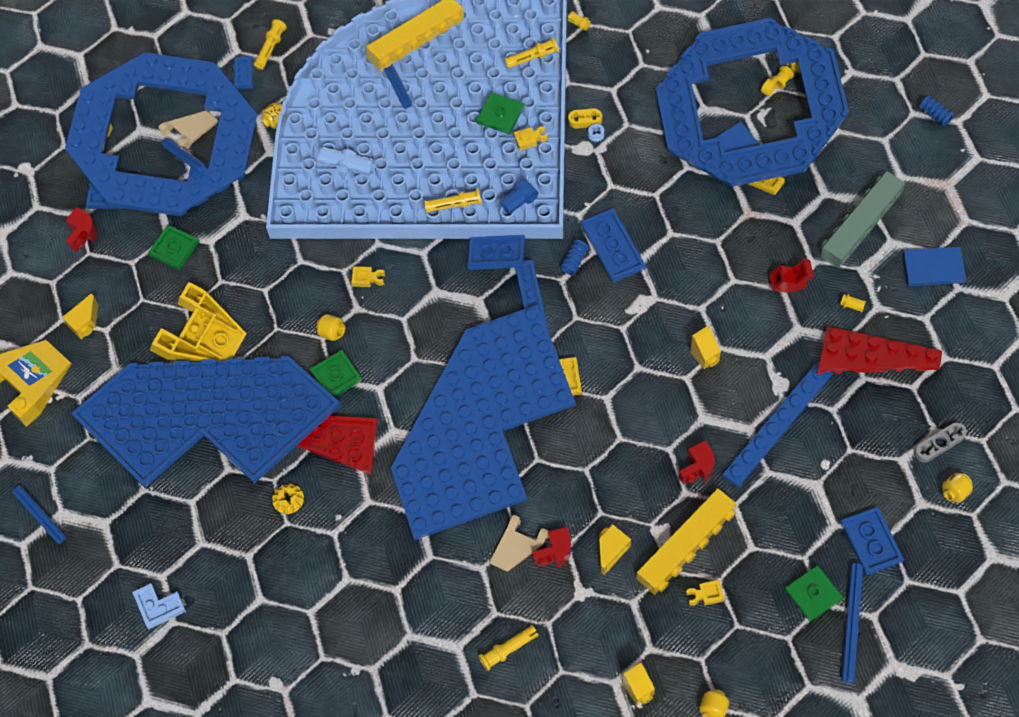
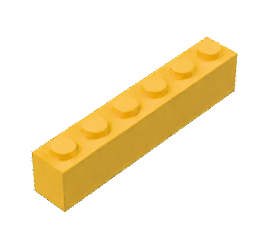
M442 0L367 45V59L379 71L391 66L392 63L404 58L413 50H417L423 44L432 41L436 36L445 33L449 28L461 23L464 20V8L456 0Z
M717 489L637 572V580L654 595L658 591L662 592L668 586L670 578L672 576L674 578L677 577L683 569L682 566L686 562L690 563L695 558V552L699 548L703 549L709 543V538L712 534L717 535L723 528L722 524L726 520L730 521L735 516L736 503L721 490Z

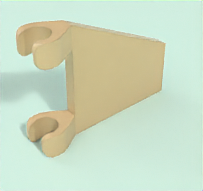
M207 111L164 122L159 125V129L163 136H167L173 128L185 137L180 139L178 144L187 151L191 144L215 126L218 120Z
M513 515L489 563L506 572L510 571L533 554L532 552L537 551L545 544L549 531L542 528L535 541L516 532L521 520L518 516Z

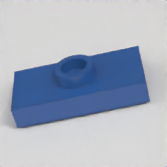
M252 56L234 58L235 88L237 90L253 88Z

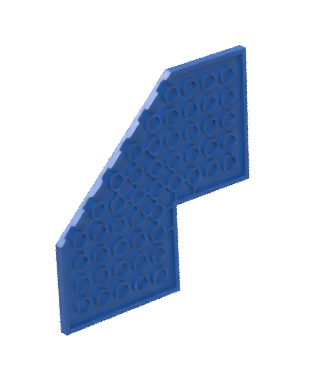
M538 305L465 330L392 464L391 470L414 540L528 500L503 431L576 406L575 399Z
M281 356V358L276 359L257 357L253 360L235 358L228 359V361L212 359L201 360V362H148V364L141 365L129 363L71 414L144 488L203 436L255 484L335 412L341 404L289 356Z

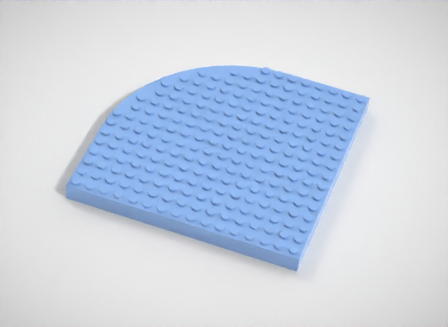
M389 0L385 5L372 7V10L366 14L361 13L352 18V22L346 26L342 25L332 33L333 36L327 41H323L315 49L316 52L306 59V64L295 75V80L292 86L289 87L286 99L282 104L283 108L281 114H279L275 136L266 225L270 239H470V237L525 235L526 239H563L567 0H456L464 8V20L461 23L454 25L445 33L436 36L432 41L423 44L404 58L392 63L412 101V107L407 109L403 108L384 69L379 71L367 59L366 46L442 0ZM550 38L555 39L559 49L558 53L553 52L545 55V58L538 57L510 69L506 67L504 58L534 48L537 43H545L550 41ZM491 92L522 102L525 105L510 135L477 124V118ZM541 126L545 127V133L540 135L548 134L546 142L537 141V146L519 151L514 132L531 127L533 131H536ZM323 147L341 152L344 149H349L358 156L374 159L376 163L375 170L371 176L353 171L350 174L342 173L336 167L320 164L318 161L319 152ZM526 179L539 192L538 197L530 204H523L511 214L506 213L500 204V200L511 193L521 180ZM479 188L482 205L473 204L468 205L466 208L458 206L426 213L424 201L456 196L462 191L467 193Z

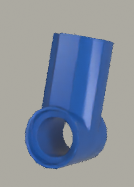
M523 179L515 186L511 193L500 200V204L506 213L511 214L523 204L532 203L538 197L539 192L526 179Z

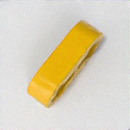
M598 109L574 110L568 115V123L572 128L576 129L589 128L593 124L601 125L602 113Z

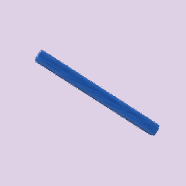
M852 563L850 569L842 681L845 683H853L855 678L863 566L860 563Z

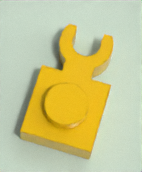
M541 126L536 131H533L531 127L514 132L519 151L537 146V141L546 142L548 134L540 135L545 133V127Z
M353 267L351 284L354 287H371V282L376 285L382 286L384 285V280L378 279V277L385 276V271L377 270L373 272L372 267Z
M719 580L699 584L700 590L694 588L686 590V595H694L696 597L694 600H689L690 606L697 605L701 600H703L704 606L724 602L725 599Z

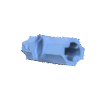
M323 147L319 152L318 158L320 164L336 167L340 172L350 174L353 171L371 176L376 164L374 159L358 156L349 149H344L341 152Z

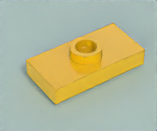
M778 177L749 183V185L775 195L785 181L784 178Z
M577 358L559 359L572 394L581 395L582 389Z

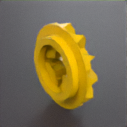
M291 483L287 485L282 484L280 488L275 489V493L272 496L273 505L280 513H294L303 505V492L298 485L295 486ZM285 493L289 494V496H292L290 498V505L286 500H283L285 499Z

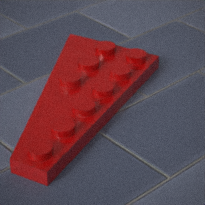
M827 326L817 374H824L827 371H834L835 374L842 373V371H853L855 373L885 372L886 369H895V371H903V369H914L915 371L939 370L942 350Z
M329 416L296 447L372 475L378 419Z

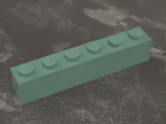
M889 172L879 176L874 183L875 186L872 189L869 188L864 194L862 202L858 201L851 215L848 213L845 216L841 227L837 226L834 229L831 239L824 241L821 246V258L840 269L903 193L904 181Z

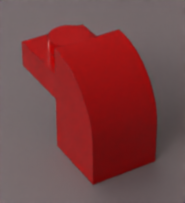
M76 207L66 219L70 230L73 231L66 242L70 249L77 253L85 245L87 239L92 242L95 241L97 228L90 215Z
M803 259L793 268L780 265L769 274L772 291L788 293L800 291L808 287L807 281L814 277L811 261Z
M704 441L688 450V458L692 465L679 471V480L682 485L687 482L689 484L695 482L699 476L703 482L711 477L715 457L707 441Z
M568 527L548 532L551 547L532 552L535 566H547L552 561H555L556 567L559 568L569 560L572 548Z

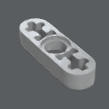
M961 423L951 424L920 443L916 448L915 457L920 462L931 461L962 442L967 433L966 427ZM954 430H955L956 432H957V431H960V432H961L960 435L955 434V435L952 436V438L950 439L949 436H951V435L953 434ZM938 438L944 439L946 446H938L935 440ZM930 446L932 447V449L928 453V456L926 454H921L922 449L926 451L930 449Z

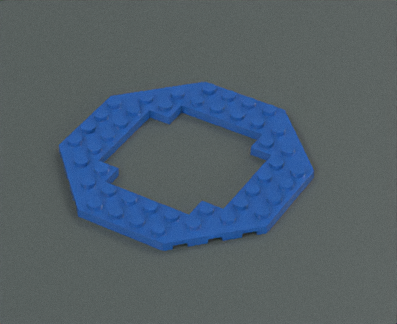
M771 18L699 33L696 41L683 53L681 60L671 68L665 80L656 87L668 152L731 187L805 172L849 114L834 50L819 45L817 41L807 36L803 37L797 34V31L787 26L783 27L777 24ZM777 51L780 65L798 62L811 118L794 122L797 137L724 152L722 137L703 141L692 84L709 81L708 65Z
M144 52L81 88L65 150L108 206L182 216L187 213L188 209L193 206L197 207L207 201L208 197L230 187L231 183L245 178L257 122V113L215 62ZM138 85L207 95L204 105L205 110L221 112L209 169L200 174L190 167L187 181L117 172L119 156L103 154L117 97L135 100Z

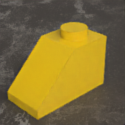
M90 294L62 317L66 325L80 339L91 334L93 329L96 328L98 303L95 297Z
M709 326L692 335L690 353L703 369L715 366L719 362L721 350Z
M614 525L609 529L605 528L599 535L601 573L604 575L631 547V539Z
M641 662L623 674V686L636 705L640 703L644 705L654 698L655 688Z

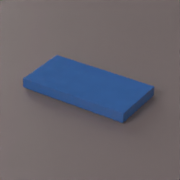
M614 208L580 222V226L612 283L646 269L644 261Z

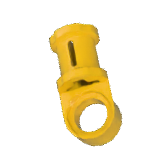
M781 66L780 72L776 76L766 80L761 88V93L769 97L776 88L784 89L787 81L794 77L793 71L787 66Z

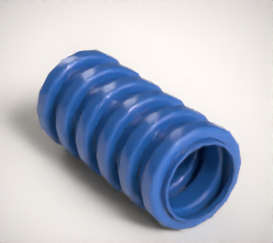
M930 95L925 97L920 103L919 108L921 110L924 109V112L928 113L930 117L933 116L934 120L937 119V122L941 123L942 126L948 125L953 119L954 113L949 112V109H945V106H940L941 103H936V100L932 99Z
M581 240L573 242L565 257L566 259H564L561 265L562 271L566 274H576V270H578L581 261L586 255V251L589 249L585 242Z

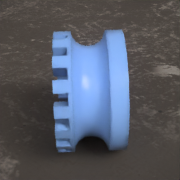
M600 124L591 125L588 129L589 139L594 142L603 140L604 127Z

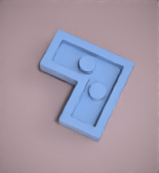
M152 584L133 592L148 629L186 612L178 592L161 600L158 599Z

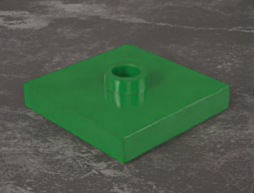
M491 92L477 118V124L510 135L525 105L522 102Z
M167 225L149 250L148 255L180 271L199 244V239Z
M343 350L309 369L315 380L333 397L338 396L362 381L361 376Z
M818 566L785 588L786 593L809 622H812L843 600L842 595Z

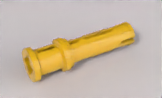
M273 20L270 31L266 33V41L254 62V66L262 70L265 68L275 44L280 42V36L287 28L286 24L280 20Z
M550 38V41L542 44L537 43L534 48L504 58L506 67L510 69L538 57L545 58V55L553 52L558 53L559 49L555 39Z
M479 188L467 193L462 191L456 196L424 201L426 213L458 206L466 208L468 205L473 204L482 205Z
M530 625V627L503 644H495L493 649L484 655H478L480 662L487 671L491 670L490 667L500 661L504 662L507 655L538 637V633L535 632L536 629L533 625Z

